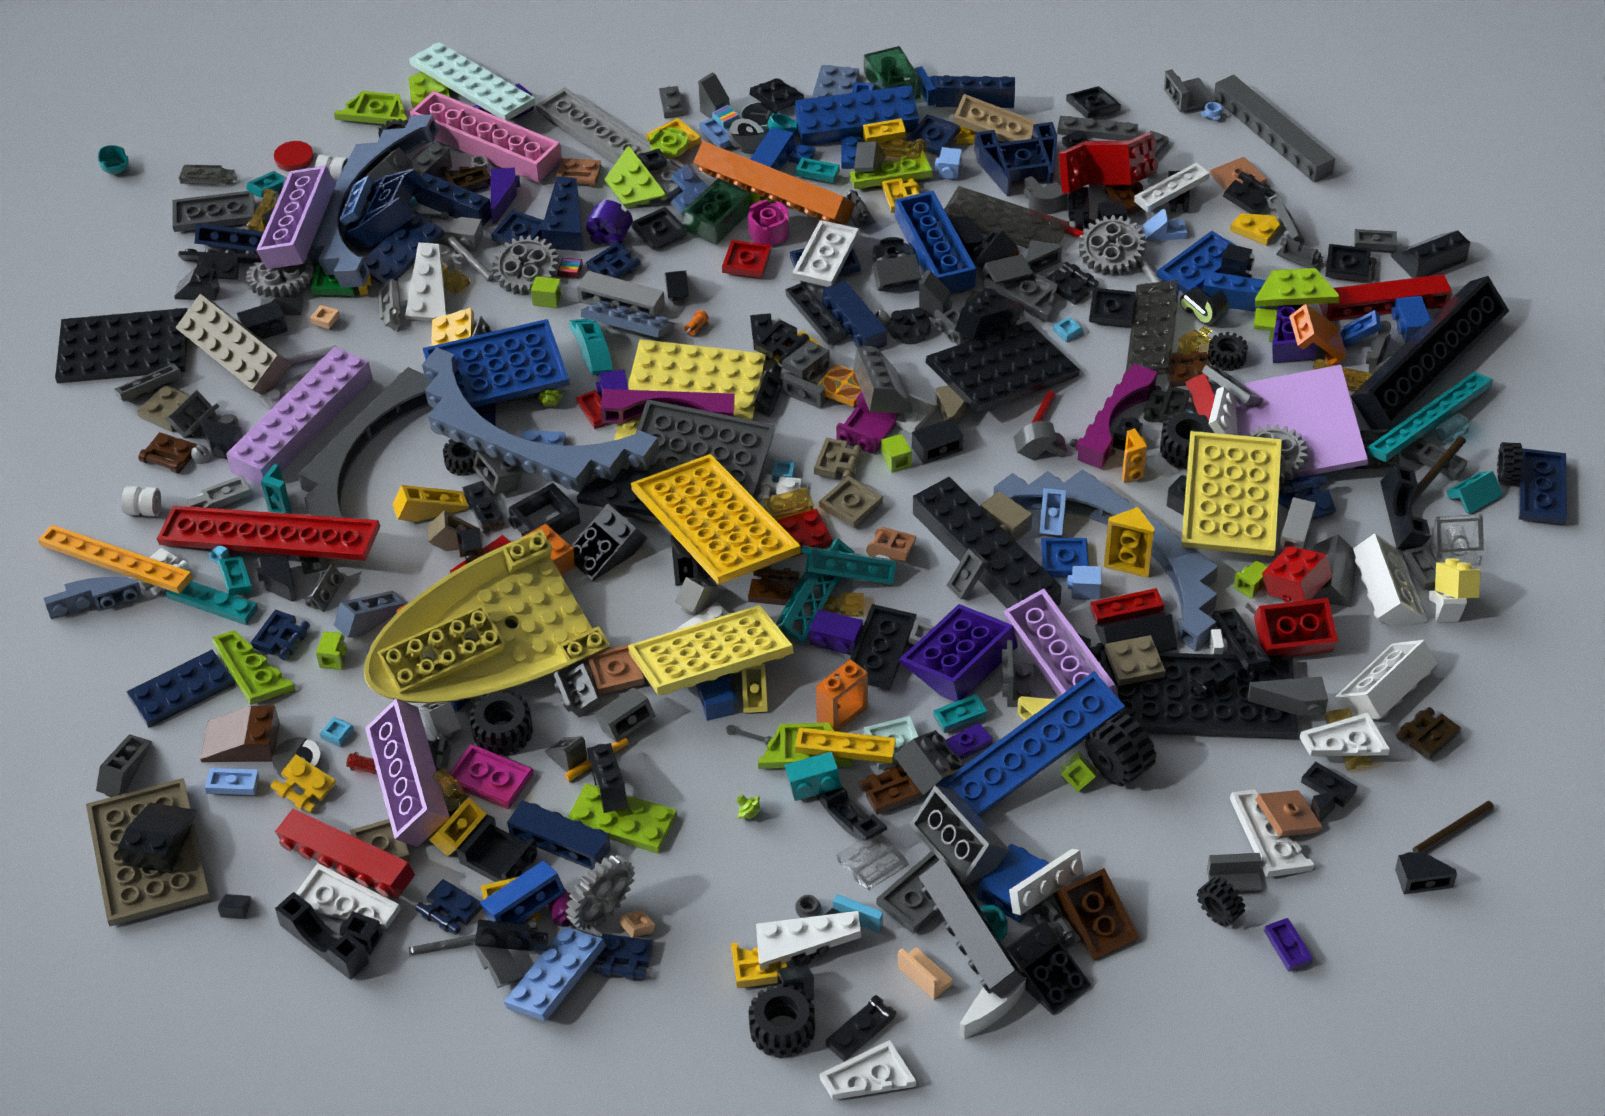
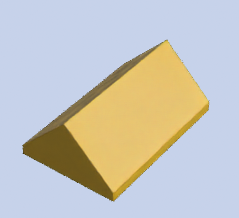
M1139 507L1109 517L1104 567L1149 578L1155 528Z

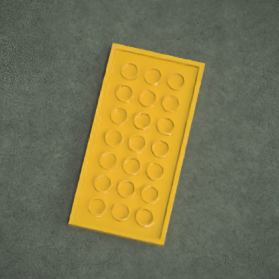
M711 454L631 483L632 491L718 585L801 553L800 545Z

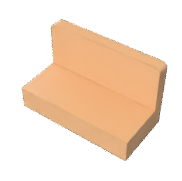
M917 947L909 953L903 948L898 951V968L932 999H936L953 985V979Z

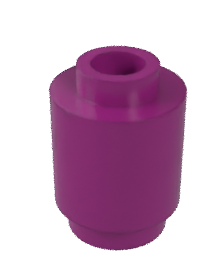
M567 890L548 904L554 924L561 927L573 925L567 918L568 914L566 913V910L569 908L566 904L572 900L569 896L571 893L567 892Z

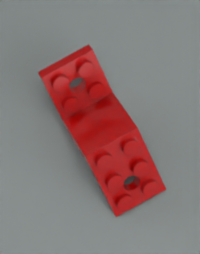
M1145 133L1130 141H1085L1060 152L1059 164L1062 193H1071L1086 185H1132L1157 173L1158 161L1155 155L1157 142L1154 138V133Z

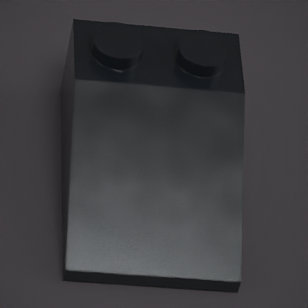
M150 802L128 825L118 845V851L123 864L172 873L198 813L197 810Z

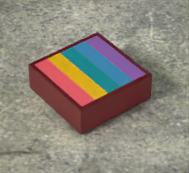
M562 258L558 277L579 278L583 266L582 259Z

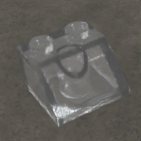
M1482 514L1438 516L1435 518L1429 544L1430 554L1435 562H1445L1447 558L1460 559V562L1471 563V566L1481 565L1484 553Z

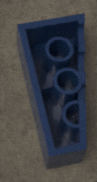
M558 176L556 178L541 228L542 240L546 239L547 244L551 243L553 249L583 251L577 178Z

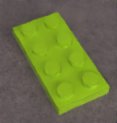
M585 783L567 818L581 821L584 825L593 829H601L609 835L611 840L659 853L677 816L676 809L626 795L628 808L604 813L597 786Z

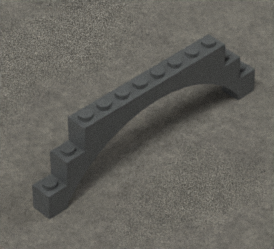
M407 367L348 426L344 427L320 453L316 454L309 464L301 469L298 476L301 489L309 492L304 498L309 514L314 516L342 517L341 495L349 470L358 455L384 429L399 419L430 406L425 393V389L430 382L425 379L423 373Z

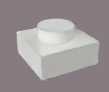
M1221 629L1211 630L1209 641L1211 654L1223 655V653H1227V640L1222 639Z

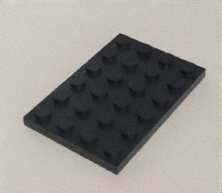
M188 308L61 319L55 372L56 382L68 383L144 376L172 364L176 365L181 372H185L188 338L176 329V326L184 317Z
M1029 321L927 355L925 361L976 413L1078 377L1080 369Z

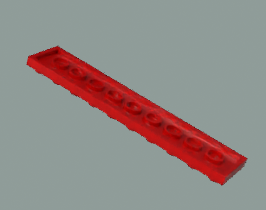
M173 505L157 537L159 545L205 549L223 546L231 551L366 561L381 525L378 520Z

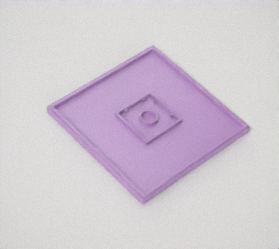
M1341 365L1243 383V385L1263 398L1259 406L1251 404L1249 407L1244 406L1237 401L1238 397L1234 395L1238 435L1242 436L1245 434L1250 436V430L1257 432L1258 426L1264 430L1267 424L1270 425L1271 429L1276 424H1279V429L1288 426V432L1295 429L1296 435L1301 434L1302 440H1306L1308 462L1305 463V469H1300V475L1292 474L1293 479L1368 465V459ZM1212 389L1214 395H1216L1217 389Z

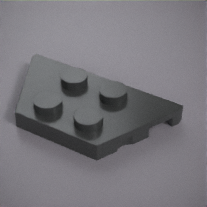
M1032 271L1029 277L995 284L989 277L983 280L984 287L996 290L998 294L1022 304V308L1045 321L1049 320L1058 284Z

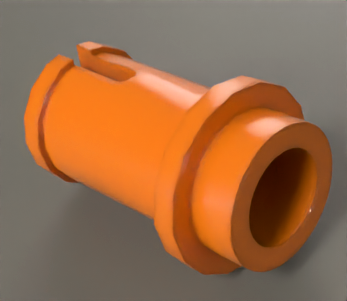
M696 311L691 321L684 326L685 332L690 328L687 332L688 335L694 336L702 326L708 324L709 316L705 311Z

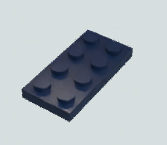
M414 211L416 213L415 217L393 231L364 258L370 271V277L383 286L390 279L396 281L415 263L418 242L435 244L445 235L444 230L417 211Z
M1522 448L1523 468L1519 482L1518 519L1565 525L1567 519L1566 453Z
M213 649L126 692L128 698L149 728L235 684L229 672Z

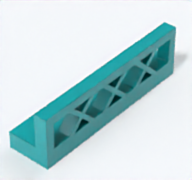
M802 545L801 552L807 554L805 571L893 585L896 561Z
M805 571L775 623L783 634L787 633L798 643H803L818 609L822 610L839 576H833L830 581H824L823 574ZM820 586L822 596L815 599L813 588ZM810 603L812 614L805 616L803 605ZM794 621L801 622L803 629L801 634L792 628Z

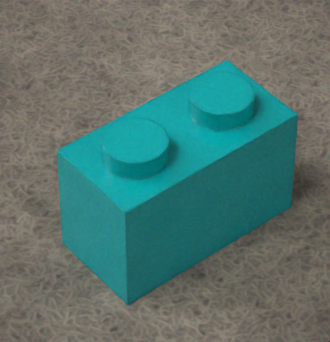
M832 752L784 765L794 801L842 788Z

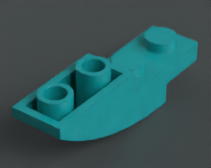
M589 319L570 320L569 328L581 347L580 355L591 374L599 376V373L613 371L609 350L597 321Z

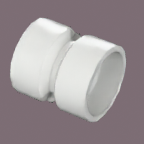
M319 155L315 167L327 166L332 178L337 182L348 158L335 157L333 159L332 156Z
M126 486L124 488L121 500L124 514L139 515L141 513L143 516H158L162 503L159 488L146 487L143 490L138 486Z

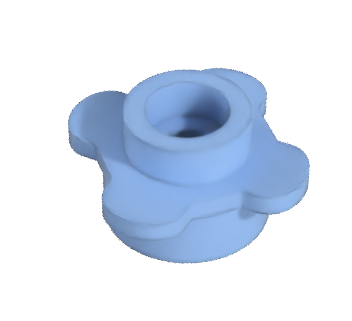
M1209 102L1205 105V110L1201 115L1210 120H1219L1220 114L1223 113L1224 109L1216 102Z

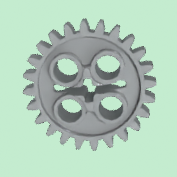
M1112 215L1111 220H1108L1104 216L1102 222L1096 219V225L1089 223V229H1083L1084 235H1080V256H1082L1083 263L1087 262L1088 268L1094 266L1095 273L1101 269L1102 275L1106 271H1110L1111 276H1113L1114 271L1121 275L1122 269L1129 272V266L1136 268V261L1141 262L1142 256L1145 255V234H1142V228H1137V222L1131 224L1130 218L1123 221V216H1120L1118 220H1115V216Z
M528 235L527 240H524L522 236H520L519 241L512 238V244L505 242L506 248L499 247L500 254H494L496 260L492 261V270L496 282L498 281L500 287L504 286L506 292L511 289L513 294L519 290L521 295L525 291H528L531 295V288L535 277H556V270H559V258L556 249H553L551 243L547 244L546 239L540 242L539 236L535 237L534 240L531 239L530 235Z
M306 257L304 264L278 268V270L276 268L267 269L261 260V263L255 262V266L249 267L250 271L246 272L249 290H252V293H257L258 296L264 294L265 298L269 295L276 297L279 294L283 297L285 293L292 295V291L299 292L300 287L306 288V284L311 283L310 279L314 278L313 265L311 260L308 261V257Z
M1267 424L1264 430L1260 426H1258L1257 432L1250 430L1251 437L1282 439L1279 481L1284 484V478L1292 481V474L1300 475V469H1305V463L1308 462V447H1306V440H1302V435H1296L1295 429L1288 432V426L1279 429V424H1276L1271 429L1270 425Z
M618 854L616 857L611 855L609 859L604 857L601 864L596 862L593 870L589 868L586 877L582 876L580 878L582 882L574 886L577 890L569 895L572 900L566 904L569 906L566 913L570 922L578 929L585 930L587 928L590 930L593 925L598 927L600 920L605 922L609 914L612 916L615 908L621 907V900L627 898L625 893L631 891L629 885L634 882L632 877L635 875L633 871L635 867L631 865L632 863Z

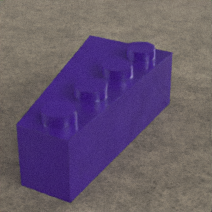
M1305 304L1278 306L1272 343L1273 363L1316 358L1315 343L1310 344L1304 350L1297 345L1290 320V315Z

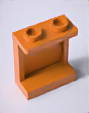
M1307 304L1290 315L1296 342L1301 349L1304 350L1310 344L1315 343L1323 349L1328 367L1336 366L1347 357L1339 327Z

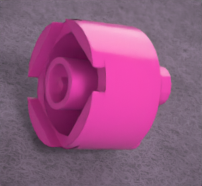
M762 200L753 204L748 213L749 237L755 243L770 244L771 246L789 238L787 207L776 201V204L769 203V200Z

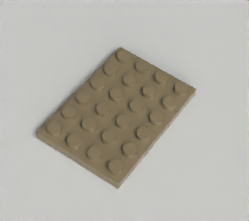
M184 778L86 804L109 927L210 899L194 822L172 873L126 866L123 864L118 851V845L126 828L150 802L191 809Z

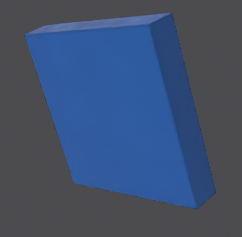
M1041 538L1042 568L1053 578H1067L1068 575H1072L1073 566H1089L1087 538Z

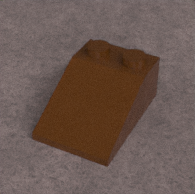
M249 706L209 720L200 757L201 762H272L280 726L276 707Z
M1105 868L1053 893L1063 916L1078 934L1081 943L1093 960L1139 938Z

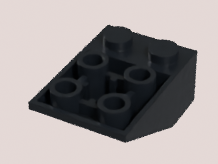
M607 504L571 545L574 548V564L588 578L594 581L634 555L648 537Z
M670 535L675 586L683 585L686 577L710 578L711 576L673 535Z
M1046 920L1031 928L1006 947L1021 973L1026 977L1025 990L1051 1014L1057 1012L1091 985Z

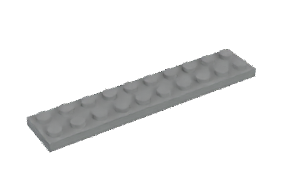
M565 87L536 105L537 112L615 164L628 146H630L641 162V154L651 151L648 141ZM666 158V167L650 171V174L666 193L668 199L682 191L671 179V176L684 165L674 158Z

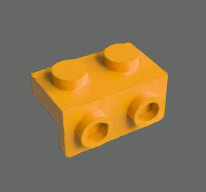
M1136 429L1127 431L1122 473L1124 483L1136 481L1144 477L1147 446L1144 437L1140 436Z

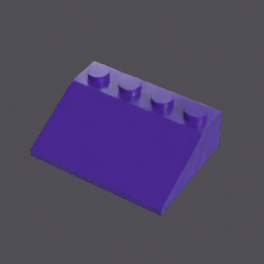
M958 604L899 660L902 665L940 696L956 702L964 699L1002 662V649H1007V640H1012L1013 651L1018 645L1013 625Z

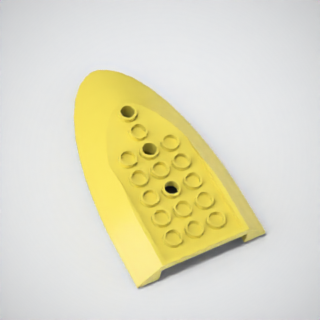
M540 529L469 562L430 586L404 606L383 627L372 643L365 659L364 677L367 685L373 691L389 699L395 700L397 698L403 702L426 704L453 702L488 695L491 692L496 693L537 680L610 647V644L599 626L591 627L552 561L550 554L553 547L543 530ZM512 619L517 623V627L508 628L505 625V621ZM466 638H472V639L475 640V642L472 641V640H465V639H466ZM424 657H430V658H432V659L434 660V662L431 661L430 659H423V658H424Z

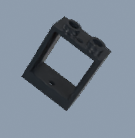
M554 483L508 507L510 514L508 521L513 529H517L521 533L522 537L544 524L548 525L558 535L580 524L579 508ZM548 504H551L559 513L537 527H534L525 518Z

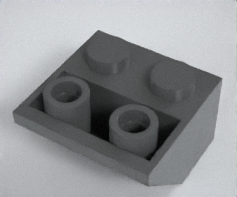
M936 730L913 738L894 756L923 795L930 793L935 785L938 786V784L963 767L959 756L952 752L946 744V739Z

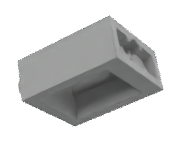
M1293 497L1281 535L1278 556L1288 546L1306 549L1311 533L1316 502Z

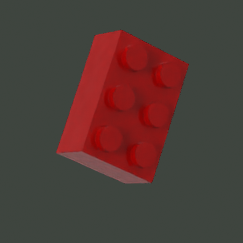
M1328 598L1258 606L1254 615L1259 644L1267 656L1296 657L1333 652L1338 643Z

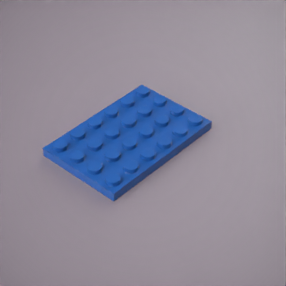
M548 319L423 348L425 360L436 347L455 355L458 370L455 372L456 383L463 397L472 408L570 385L569 377Z

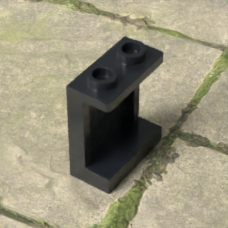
M488 814L457 848L460 864L494 882L521 876L524 869L535 861L538 854L534 839L530 838L525 842L496 827L495 818Z

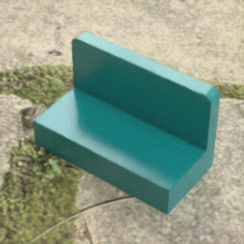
M274 464L261 480L268 512L291 514V505L280 466Z
M1494 471L1479 472L1446 491L1449 499H1461L1467 514L1475 512L1503 495Z

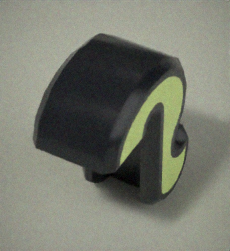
M1194 287L1186 294L1180 296L1181 307L1187 313L1193 312L1195 317L1205 325L1214 324L1225 317L1228 312V299L1222 290L1209 297L1201 289Z

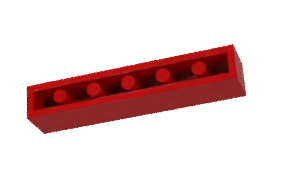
M1444 274L1337 287L1334 290L1339 294V303L1319 304L1323 316L1329 321L1361 318L1374 310L1379 315L1391 314L1392 307H1395L1396 298L1421 296L1426 309L1442 308L1450 301L1452 290Z
M295 809L289 812L275 830L280 839L279 844L286 850L292 851L293 849L307 860L312 858L327 868L335 869L346 878L350 876L364 887L371 886L383 896L387 897L390 895L398 899L415 877V873L407 861Z

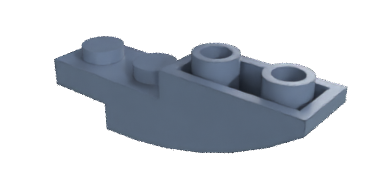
M98 577L64 584L66 591L44 597L43 599L50 619L95 605L98 611L142 598L143 595L138 579Z

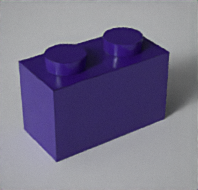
M818 609L809 629L810 645L852 655L863 627V620Z

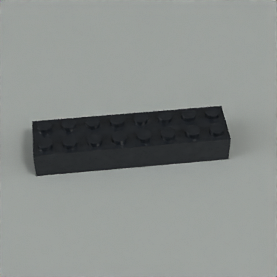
M950 476L913 495V515L960 562L968 548H974L988 562L978 580L1007 609L1043 588L1057 606L1061 604L1062 586Z

